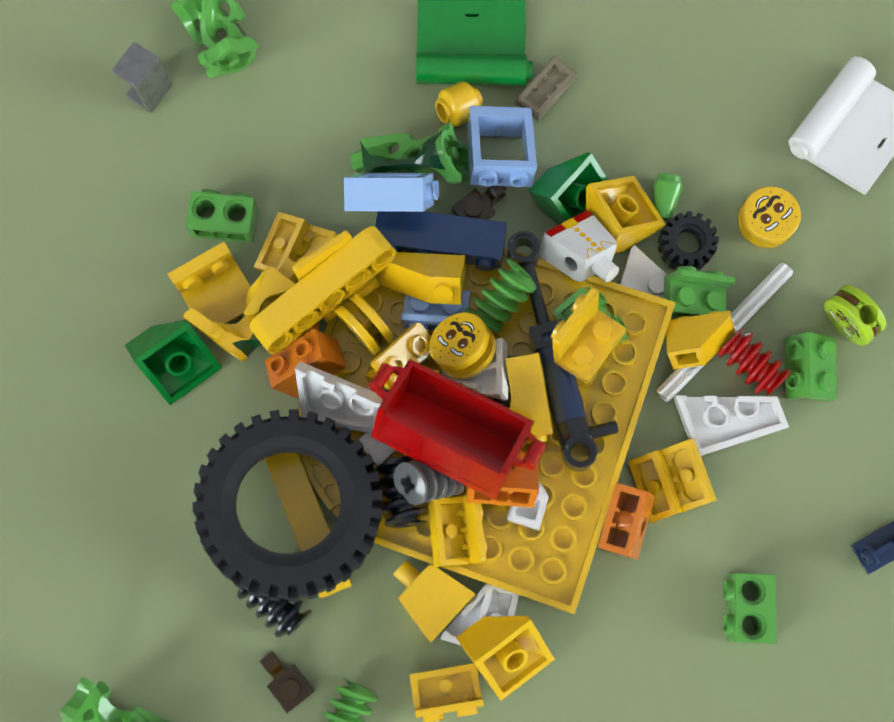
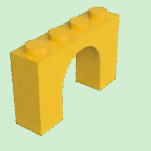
M540 353L506 358L505 362L511 391L510 409L535 421L530 432L538 440L546 442L548 441L547 435L553 434L554 430ZM442 370L435 371L442 375Z

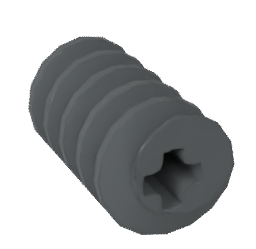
M417 460L399 464L393 475L394 484L398 492L404 495L405 499L413 505L458 495L466 489V485Z

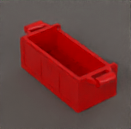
M411 359L408 360L405 367L391 366L383 363L368 384L369 388L376 392L383 400L377 409L371 433L372 438L493 500H496L513 467L534 470L545 450V444L530 432L535 421ZM392 373L398 375L388 392L382 390ZM527 440L531 442V445L522 461L518 459V456Z

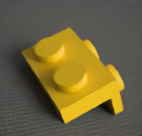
M419 322L414 323L371 362L373 368L365 375L369 382L383 363L391 366L405 367L409 359L420 364L430 355L429 343L431 337L423 324ZM392 373L383 388L390 390L398 375Z
M466 495L443 497L428 502L434 567L470 565L485 562L487 542L483 533L482 504L467 503Z
M473 663L409 674L415 717H423V722L443 720V713L457 711L458 717L474 715L478 713L477 707L484 706L478 670Z

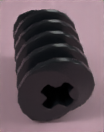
M407 455L385 460L384 463L378 465L375 471H378V474L385 475L380 479L379 487L387 488L386 491L382 492L383 501L390 502L383 506L382 512L393 515L385 520L384 524L386 527L408 528L428 522L417 519V516L424 513L426 508L410 504L404 495L398 492L394 484L393 475L397 466L401 463L415 460Z
M240 588L237 593L239 599L250 596L246 603L249 609L259 605L255 614L258 619L269 615L265 623L267 628L278 624L274 633L277 638L286 634L288 636L291 635L313 612L311 609L303 613L299 612L303 603L302 600L292 604L289 602V599H280V602L271 601L269 597L261 596L259 598L251 595L249 591L241 590Z

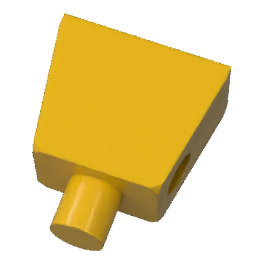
M406 560L393 574L407 588L398 597L399 601L431 643L476 595L470 589L437 567H434L431 563L420 573Z

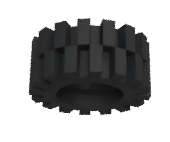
M687 211L684 216L681 212L676 214L675 218H670L664 226L658 239V243H660L658 251L659 253L663 252L661 258L664 262L667 260L670 262V268L673 269L675 266H692L700 270L715 254L718 248L716 245L719 242V236H715L717 229L715 226L712 228L709 226L712 222L709 218L706 221L701 219L703 214L698 213L694 217L692 216L693 211ZM682 232L695 234L699 240V249L692 253L682 251L677 245V236Z

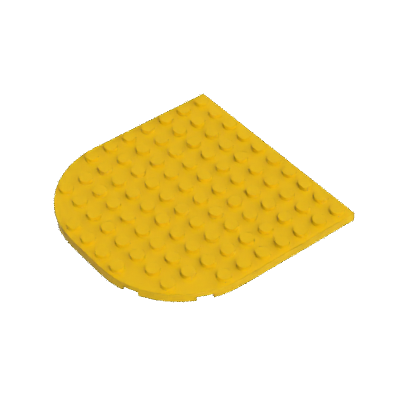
M505 248L502 268L510 271L511 267L506 261L508 259V248ZM515 251L520 256H528L527 254ZM539 259L535 269L550 322L558 320L552 311L581 287H593L598 289L606 298L607 304L605 306L612 316L614 314L618 315L627 327L626 334L629 339L614 347L588 384L576 377L589 427L614 420L617 422L619 431L613 435L593 439L598 453L593 465L583 472H576L570 470L563 462L562 451L551 414L554 433L547 435L548 441L543 442L546 447L539 459V482L549 496L540 529L535 530L506 521L510 506L482 504L483 533L487 542L486 561L441 568L575 615L609 510L615 485L618 482L676 302L611 281L606 283L601 278L591 276L582 282H577L547 261ZM466 264V285L464 291H470L469 308L478 309L473 301L475 297L485 301L486 297L481 291L484 287L492 291L495 289L489 281L492 277L500 281L503 279L498 272V268H494L493 271H482L476 269L475 265ZM380 284L378 288L363 297V299L392 331L395 338L390 344H387L376 334L373 339L379 345L381 351L375 356L372 355L348 330L338 316L328 322L324 334L338 340L346 368L334 376L365 389L369 387L368 384L370 383L365 375L373 368L371 362L408 329L403 327L401 322L405 294ZM527 291L525 292L528 295V299L525 303L518 302L520 309L517 312H510L511 319L508 322H502L503 329L500 332L491 331L495 339L503 338L508 344V355L524 356L534 354L529 338V327L536 326L537 322ZM427 329V332L430 335V337L434 332L433 329ZM431 354L420 363L433 371L442 370ZM508 391L506 407L510 409L511 391ZM301 407L299 408V417H302ZM349 430L351 431V439L353 441L360 439L366 433ZM527 440L521 452L527 453L531 445L527 443ZM576 445L570 450L572 458L576 461H585L589 457L588 451L584 446ZM397 451L389 459L406 455ZM301 454L308 477L317 494L327 508L338 518L341 499L336 480L330 471L318 460ZM374 461L373 469L375 471L378 464ZM380 487V490L384 492L387 490V488ZM466 489L463 491V493L458 494V495H453V496H450V497L465 496V495H466ZM382 500L381 509L390 502ZM428 502L415 505L426 508V511L418 515L417 519L428 522L414 527L399 529L386 527L384 524L385 520L393 515L382 512L374 543L434 565Z

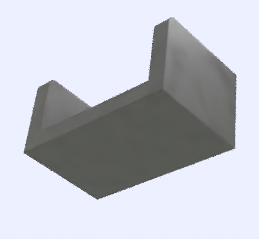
M136 42L131 44L112 69L116 76L132 85L126 94L128 99L150 113L153 112L173 86L160 58Z

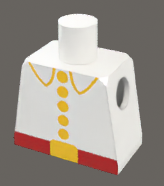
M589 210L544 232L540 247V257L573 280L582 282L597 274L604 282L608 283L619 272V268L612 262L617 242Z

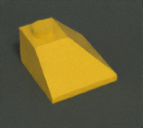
M635 176L590 183L586 187V210H589L616 240L615 254L625 252L666 225Z
M528 616L482 617L456 637L500 701L555 660Z

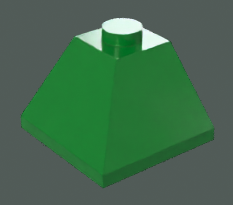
M587 152L547 169L528 192L542 212L559 225L586 211V187L588 184L606 181L608 178L592 153Z
M186 319L151 326L125 344L133 361L169 405L222 369L220 363Z

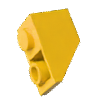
M730 310L723 312L713 311L708 314L691 317L681 316L670 320L666 331L667 354L673 370L706 365L736 333Z

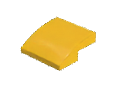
M278 212L254 264V268L260 272H264L270 266L278 270L287 258L297 263L302 256L313 253L322 247L330 237L338 234L331 230L310 225L305 219Z
M688 439L628 461L637 489L648 491L655 496L649 523L717 501L695 439Z

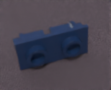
M894 521L850 545L868 575L894 561Z

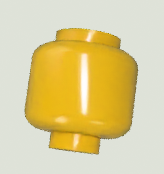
M459 82L439 92L438 100L435 102V109L443 123H451L453 127H459L468 122L470 106H481L483 100L477 88H473L467 82Z

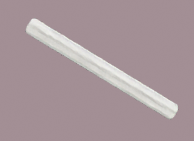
M780 263L731 313L735 332L793 275V270L786 263ZM704 365L676 369L656 389L657 395L665 402H669Z

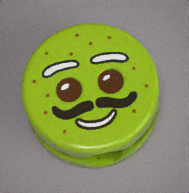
M842 286L836 294L829 297L824 303L825 313L833 326L844 337L857 345L865 346L869 344L876 335H879L886 328V319L879 306L871 297L855 286Z

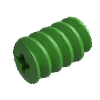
M510 259L506 260L511 267L510 271L501 267L498 269L503 279L500 281L492 277L489 280L495 289L492 291L484 287L481 290L486 297L485 301L477 297L473 299L478 309L474 310L469 307L465 309L466 313H472L480 317L487 328L494 332H500L503 329L502 322H508L511 319L510 312H517L520 309L518 302L525 303L528 299L525 291L533 293L536 290V284L528 272Z
M342 677L348 683L347 687L336 686L335 688L342 698H330L329 702L336 710L335 712L324 711L323 715L329 722H365L359 715H370L372 710L366 702H377L378 697L370 689Z

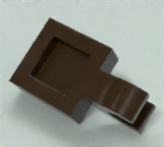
M490 186L483 194L475 188L453 205L452 211L456 216L489 220L496 213L492 205L506 196L504 191L507 188L505 186Z
M273 651L260 660L266 671L275 679L267 685V688L286 713L290 712L315 691L296 664H293L286 670Z

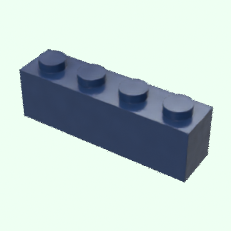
M378 211L375 227L394 247L396 252L465 255V264L475 265V268L478 270L493 271L494 268H502L507 222L424 211Z

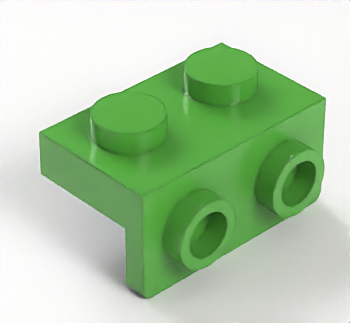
M805 332L785 338V369L789 368L791 370L790 375L785 379L786 399L809 398L825 402L837 400L836 338L812 332Z

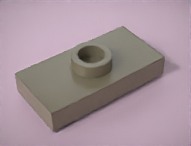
M553 56L516 98L515 104L520 108H531L532 117L539 122L577 79L578 74Z

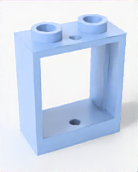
M470 106L469 119L466 125L470 185H481L484 187H532L537 170L531 108ZM480 136L522 137L524 161L481 159Z
M356 173L344 177L345 211L423 212L433 206L434 200H438L439 183L438 181H433V173Z

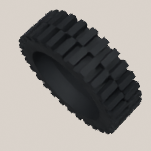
M289 409V416L280 417L279 410L269 411L271 417L269 419L262 420L260 414L251 417L252 424L247 427L242 422L234 426L236 434L229 437L225 433L219 439L221 447L218 450H215L213 447L207 454L209 463L207 466L202 464L198 472L201 480L200 483H195L193 493L196 496V502H192L193 513L196 516L194 524L200 536V542L213 564L226 579L231 580L241 590L245 589L251 595L259 598L265 596L269 597L271 601L280 602V599H289V602L299 601V598L308 597L312 599L318 597V594L323 591L328 593L336 589L337 584L342 581L343 583L351 577L353 571L361 567L377 537L383 498L382 490L379 487L380 477L378 471L373 469L374 461L370 454L365 455L363 452L364 445L359 439L355 441L351 439V431L344 426L341 430L335 428V421L326 417L324 422L319 421L318 414L308 411L306 418L299 417V410ZM279 453H300L318 460L333 475L340 492V512L333 529L320 543L298 553H276L257 545L244 532L237 516L236 499L245 475L261 460Z

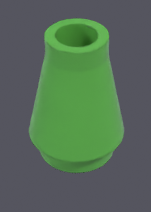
M667 173L658 174L657 180L653 181L654 206L664 221L672 218L684 188L682 177Z

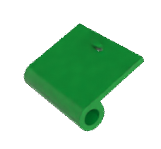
M418 0L416 84L454 85L459 82H467L470 85L526 86V80H532L533 63L532 61H527V55H525L526 0Z

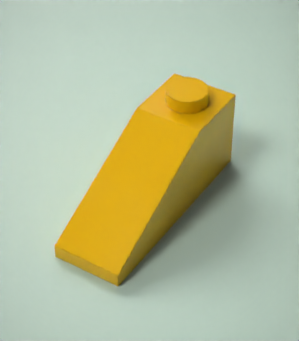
M396 252L393 261L374 277L382 286L427 303L461 305L466 285L465 255Z

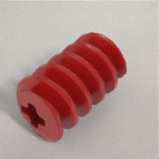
M741 329L719 350L717 356L723 357L729 354L730 357L726 365L730 367L738 363L739 367L735 374L739 376L747 372L749 375L745 384L749 385L757 381L758 384L754 392L758 394L767 391L766 396H768L790 375L791 370L787 368L779 372L781 360L777 359L769 363L772 352L768 350L760 354L759 351L763 343L758 341L750 344L754 334L749 332L741 335Z

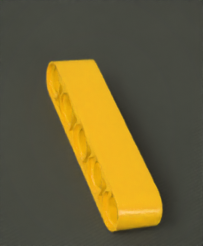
M375 226L365 228L256 315L250 323V330L268 353L276 354L282 351L388 266L395 258L396 250Z
M293 452L269 456L265 458L299 548L301 551L310 549L320 543L331 530L314 487L308 477L300 453ZM349 578L344 583L343 581L336 585V589L328 593L326 591L319 593L320 599L351 587V580Z

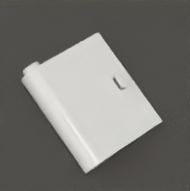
M855 56L849 59L790 137L788 144L792 154L796 157L808 160L866 195L894 157V91L874 80L876 70L868 60Z

